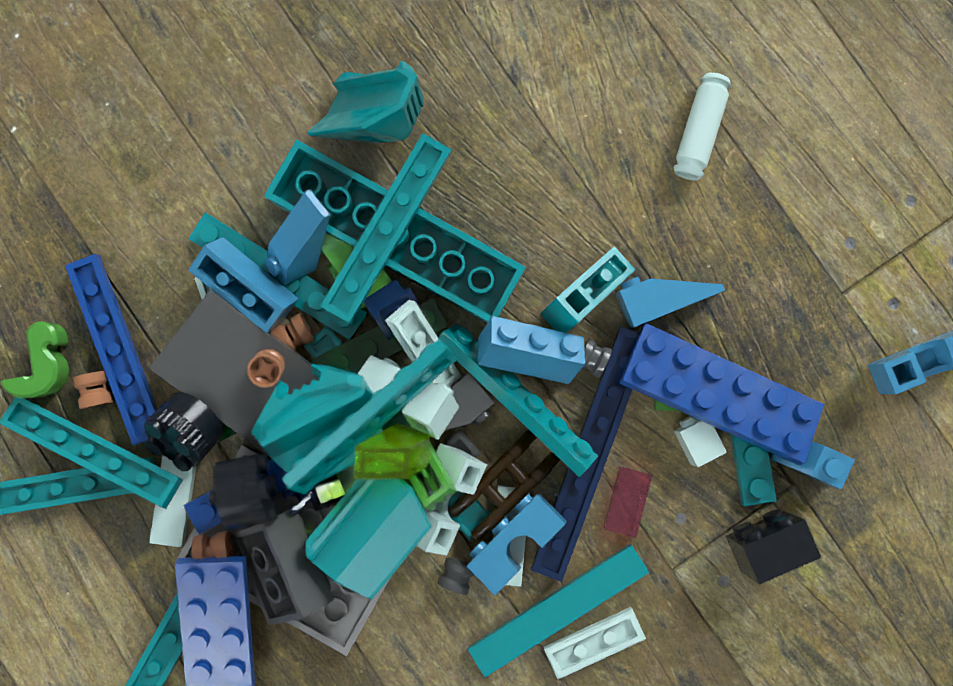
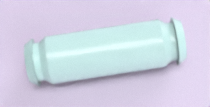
M706 73L700 79L702 84L697 88L676 156L677 165L673 166L675 174L681 178L697 181L705 175L702 170L708 165L729 97L728 90L732 87L730 79L719 73Z

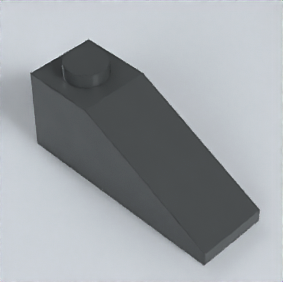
M470 373L451 387L459 408L444 431L467 426L473 421L476 425H479L492 414L488 408L494 404V401ZM408 423L393 436V439L396 442L426 436L427 434L411 427Z

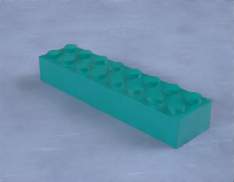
M296 139L264 197L272 204L290 213L304 192L311 190L330 215L326 233L355 248L388 190ZM421 208L418 209L385 265L388 269L485 323H488L492 316H500L526 268Z

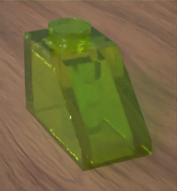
M396 423L356 446L354 478L358 480L410 478L427 467L430 461V436Z

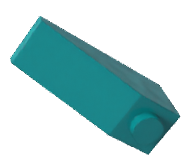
M613 247L554 299L540 314L555 331L567 333L631 275L635 268Z

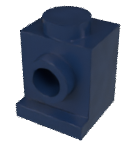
M396 279L368 296L364 301V304L387 340L393 335L385 320L408 300H413L417 305L419 304L411 289L408 287L403 290Z

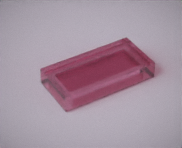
M622 466L619 467L604 524L605 530L634 538L637 537L652 479L651 474Z

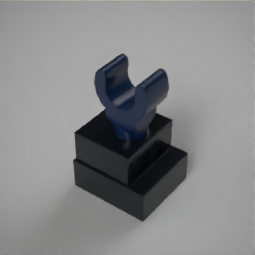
M334 474L320 481L306 494L288 489L284 493L283 498L286 499L294 496L299 500V504L292 506L290 509V514L298 513L310 501L316 512L338 504L345 495V491L337 474Z

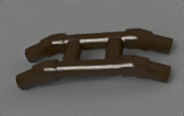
M529 429L482 475L474 495L463 493L448 508L450 514L457 518L481 494L496 507L471 531V535L477 541H480L491 532L560 461L558 456L550 452L529 475L519 467L515 461L537 439V436ZM504 471L519 484L506 498L492 485Z

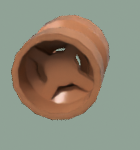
M300 313L290 319V323L284 326L278 325L271 330L274 336L295 352H297L298 347L301 345H309L316 341L313 331Z
M273 349L259 351L248 364L247 373L249 379L259 387L267 388L273 386L279 381L285 370L284 358Z
M105 371L73 377L75 388L80 392L78 399L80 410L113 403L112 394L106 388L108 379Z
M229 531L217 532L213 537H208L206 534L198 535L192 539L193 559L234 556L233 542Z

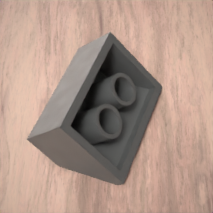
M290 509L278 513L279 518L271 520V522L249 526L231 534L239 556H246L247 575L269 626L302 619L334 600L328 579L316 565L306 558L305 541L308 539L305 531L304 521L298 513L290 514Z

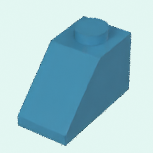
M813 441L805 464L797 465L773 453L769 458L824 485L842 490L855 461L853 458Z

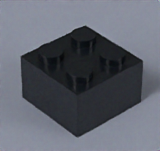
M781 509L765 513L762 516L763 520L751 524V522L739 524L733 528V533L726 535L740 571L759 585L822 558L806 520L786 511H781Z

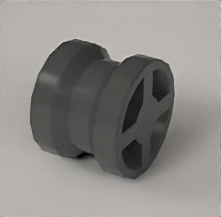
M588 338L584 345L585 365L582 369L585 368L591 371L592 376L599 378L609 361L612 349L608 347L601 348L596 345L594 340Z
M446 557L444 563L446 570L444 574L440 575L437 583L447 590L466 595L470 588L468 584L469 579L474 574L467 567L469 563L456 558Z

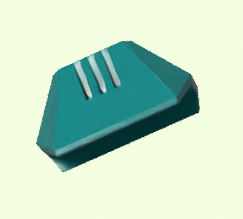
M400 61L395 69L375 73L343 72L335 82H332L338 93L328 114L308 130L307 134L313 137L374 144L405 140L412 133L413 125L416 124L417 116H419L421 107L424 105L420 84L414 69L404 61Z
M311 364L312 374L318 381L313 379L310 386L303 384L301 390L294 388L292 395L288 393L289 386L279 380L260 414L252 434L272 460L284 471L290 472L291 466L296 461L307 457L316 449L317 443L322 438L334 433L342 426L343 420L348 415L357 412L368 402L373 392L362 375L328 365ZM382 427L322 480L385 449Z
M385 464L368 466L305 541L306 558L333 581L372 600L432 526L413 488Z

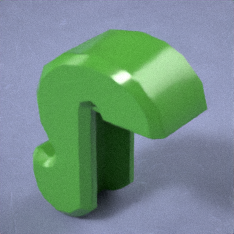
M41 321L33 323L26 331L32 375L0 381L4 390L14 397H46L59 392L68 379L69 366L67 360L57 349L58 346L68 345L69 340L65 329L58 324Z

